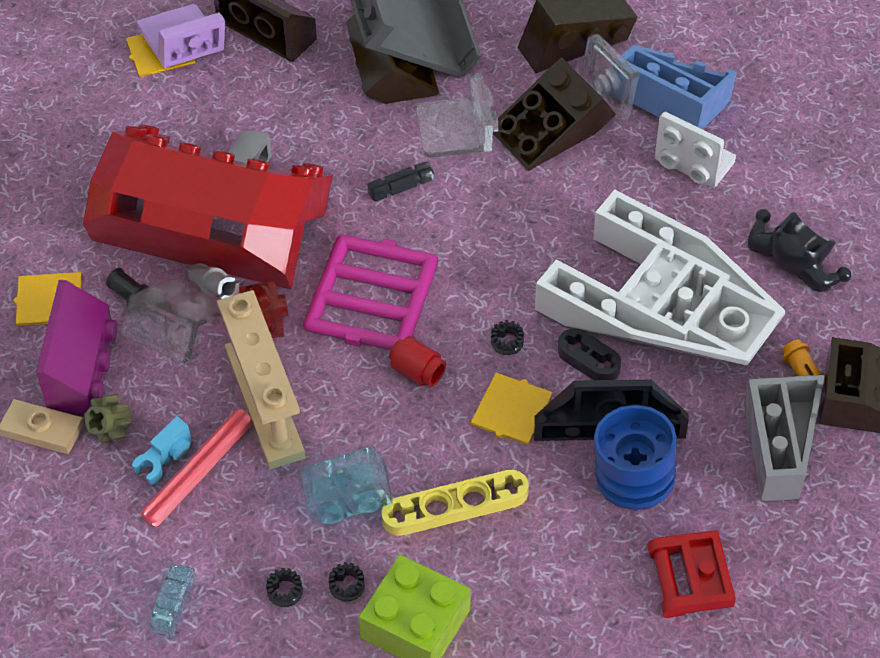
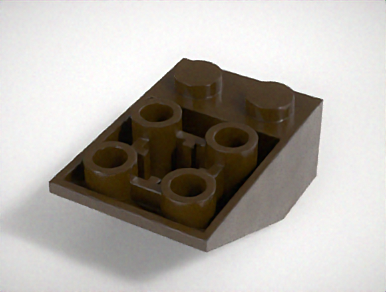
M561 57L488 129L529 171L593 136L616 114L603 97Z
M832 337L825 363L820 424L880 433V347L870 342Z

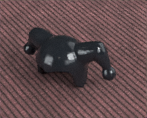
M767 209L757 211L756 222L748 236V248L750 250L772 256L782 269L796 273L810 288L818 292H823L840 281L848 282L851 279L852 274L847 267H840L836 273L826 274L823 271L822 262L829 255L836 242L834 240L827 241L803 223L797 213L792 212L776 227L774 232L765 233V224L770 221L771 214Z

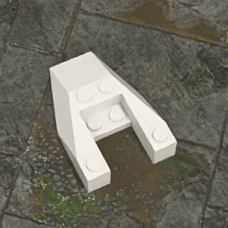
M615 189L595 212L593 239L641 264L622 289L617 292L557 259L536 283L535 310L566 327L742 365L749 364L785 315V310L707 236Z

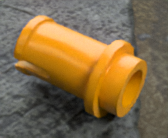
M800 339L793 340L782 348L784 363L790 364L796 376L823 375L809 354V345L803 343Z

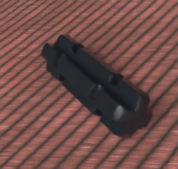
M425 161L414 165L415 169L413 170L411 167L385 176L383 181L379 178L369 182L367 187L371 199L379 201L387 198L388 193L395 195L417 186V182L424 184L434 179V172L431 165Z

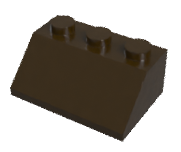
M214 0L215 13L220 12L225 20V26L290 62L296 60L317 40L315 18L309 13L286 3L284 0Z
M355 14L346 21L350 35L349 40L356 58L355 63L362 81V89L369 98L389 104L440 94L433 69L366 48Z

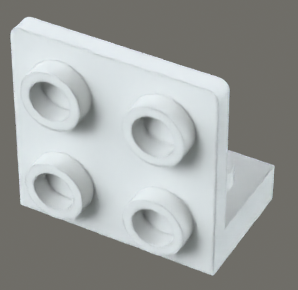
M663 112L659 117L655 159L667 169H676L688 175L695 183H705L715 188L735 163L736 155L723 149V139L674 115Z

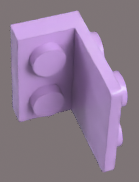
M191 4L137 21V28L164 68L224 50L225 20L220 12L204 16L196 4Z

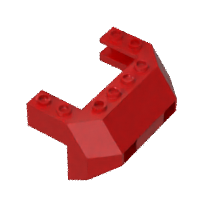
M139 124L138 127L126 126L124 131L112 132L89 186L83 226L92 241L192 266L202 263L208 267H218L229 275L292 289L305 221L322 217L326 212L333 175L323 173V166L303 163L302 166L292 165V169L283 171L268 169L269 163L262 160L248 159L247 163L235 161V155L228 152L214 151L213 155L201 153V146L180 143L179 147L167 145L170 136L159 134V128L143 124ZM138 198L144 199L142 211L136 210ZM213 216L244 223L243 235L211 228Z

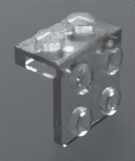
M482 73L469 74V97L417 104L416 114L423 153L426 157L432 158L492 151L493 132H498V118L496 111L490 112V106H493L491 86H485Z

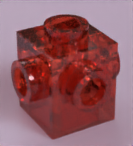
M275 281L239 287L240 294L254 290L271 337H283L282 317L289 315L285 294L278 295Z

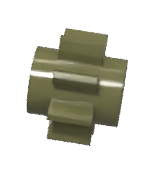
M116 394L92 399L91 405L93 407H90L84 413L87 432L99 435L98 440L100 443L125 438L126 433L124 430L133 422L129 404L118 403V395Z

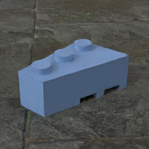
M638 45L631 46L616 60L610 88L611 93L652 113L654 116L660 117L663 112H667L701 129H704L730 102L737 76V71L727 69L726 74L705 69L706 63L695 61L693 66L674 61L675 55Z

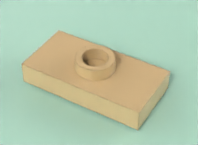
M14 399L0 423V436L69 455L84 427L83 418Z

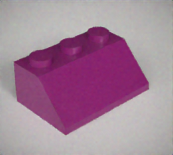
M67 280L58 281L36 374L47 408L75 416H84V413L90 407H93L91 405L92 399L103 398L104 384L101 379L103 372H108L110 368L111 354L108 348L110 342H115L117 321L112 320L108 304Z

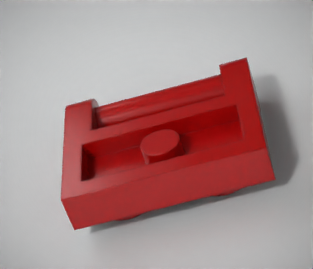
M718 530L659 537L648 542L649 556L655 560L664 598L661 607L665 618L683 616L686 613L734 607L736 598ZM671 554H681L690 591L689 595L679 596L670 559Z

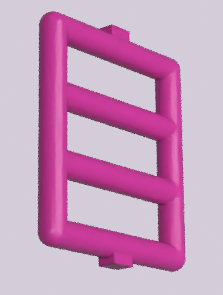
M339 235L336 238L303 322L304 329L309 332L344 339L345 344L360 347L362 343L391 350L399 339L404 340L408 336L412 337L438 265V257L432 253L397 246V241L383 238L382 242H376L348 235ZM351 250L422 267L416 280L342 264L346 251ZM336 277L408 292L412 293L406 308L331 290ZM325 305H330L402 322L397 336L320 318Z

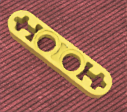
M505 470L388 500L383 505L381 511L382 525L388 533L402 536L522 505L527 500L529 492L528 479L520 471ZM512 483L513 487L517 488V493L511 494L508 489H505V484ZM492 486L494 487V493H496L495 500L491 499L492 495L490 487ZM470 492H478L484 496L485 500L479 505L472 506L468 505L463 498ZM439 501L447 506V510L443 514L433 515L426 510V507L431 502ZM419 505L420 519H417L416 512H414V506ZM400 511L405 516V521L398 523L397 519L393 518V512Z

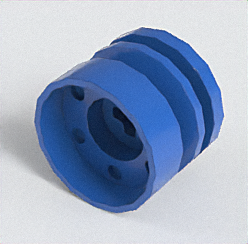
M640 405L619 407L606 414L597 424L594 435L595 477L599 491L606 500L618 507L633 510L651 508L664 501L673 490L676 479L677 437L674 425L663 413L652 407Z

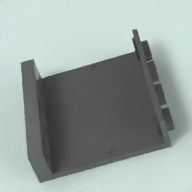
M351 0L366 48L456 77L465 76L481 58L462 0Z

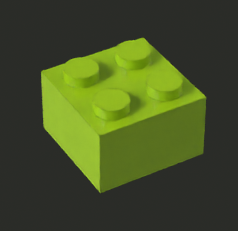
M399 554L359 616L360 637L399 658H441L470 611L471 588Z

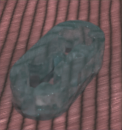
M176 563L170 566L151 615V633L170 638L174 636L194 584L195 569L193 567Z

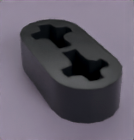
M568 329L559 336L558 354L564 362L593 380L617 379L620 374L621 358L614 349L580 329ZM577 342L581 344V349L577 347L572 350L568 349V343L570 345H575ZM606 361L611 363L610 368L607 366L602 369L597 368L598 362L604 364Z

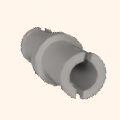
M197 263L189 270V280L193 281L192 284L199 286L207 295L219 296L221 299L237 295L239 292V283L234 282L236 279L227 276L226 272L218 267H208L205 264Z

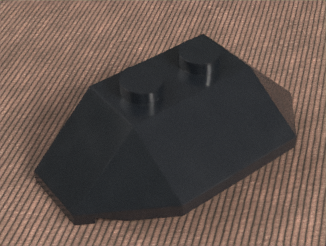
M652 379L573 381L535 415L534 441L594 440L597 424L606 414L619 407L631 405L652 407L663 413L674 425L677 439H686L689 416Z

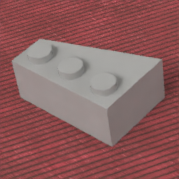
M825 375L749 379L744 409L761 501L800 499L806 477Z

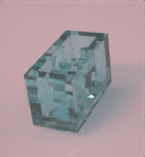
M374 446L301 468L306 508L318 524H336L344 518L360 513H372L380 509V507L393 503L387 466Z

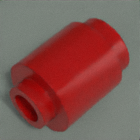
M411 336L406 337L404 340L399 339L389 353L391 368L421 386L425 384L430 387L435 386L446 369V361L441 359L440 353Z

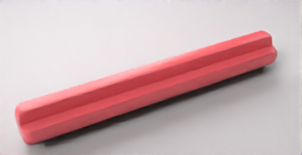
M236 409L141 510L143 520L153 527L159 526L252 426L251 416L242 409Z

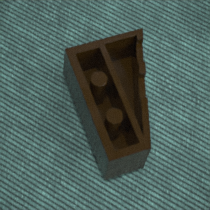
M536 0L517 48L536 74L549 69L561 57L568 62L628 40L638 16L625 0Z

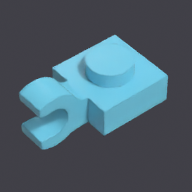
M176 416L150 441L151 448L133 461L132 468L136 474L140 473L145 467L153 468L152 472L146 476L150 486L157 484L161 480L163 475L162 465L166 466L173 459L179 460L189 450L190 443L193 441L188 425Z

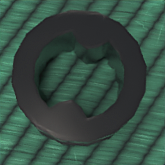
M505 320L504 323L500 321L499 324H495L494 328H492L491 345L497 353L513 355L522 349L524 332L520 324H515V321L508 322L509 320ZM506 333L515 335L517 339L510 340V342L505 344L504 341L501 343L498 337L504 338Z
M344 562V565L338 564L329 573V589L336 599L350 602L362 595L365 582L363 571L359 569L358 565L354 566L353 563L347 564V562ZM346 576H352L357 580V584L350 585L346 590H343V588L339 589V586H336L337 580L344 581Z
M281 568L280 571L278 569L274 570L275 573H271L270 577L266 580L269 600L279 607L295 605L303 594L300 575H297L295 570L291 571L290 568L288 570H285V568ZM289 581L295 587L290 589V593L287 596L286 594L281 596L280 593L274 592V590L280 587L279 582Z

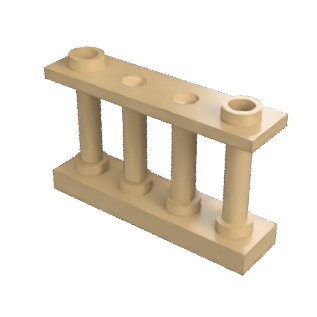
M254 290L217 300L218 308L231 340L230 343L224 344L226 355L248 414L251 416L252 425L269 470L305 459V450L292 419L293 415L300 413V409Z

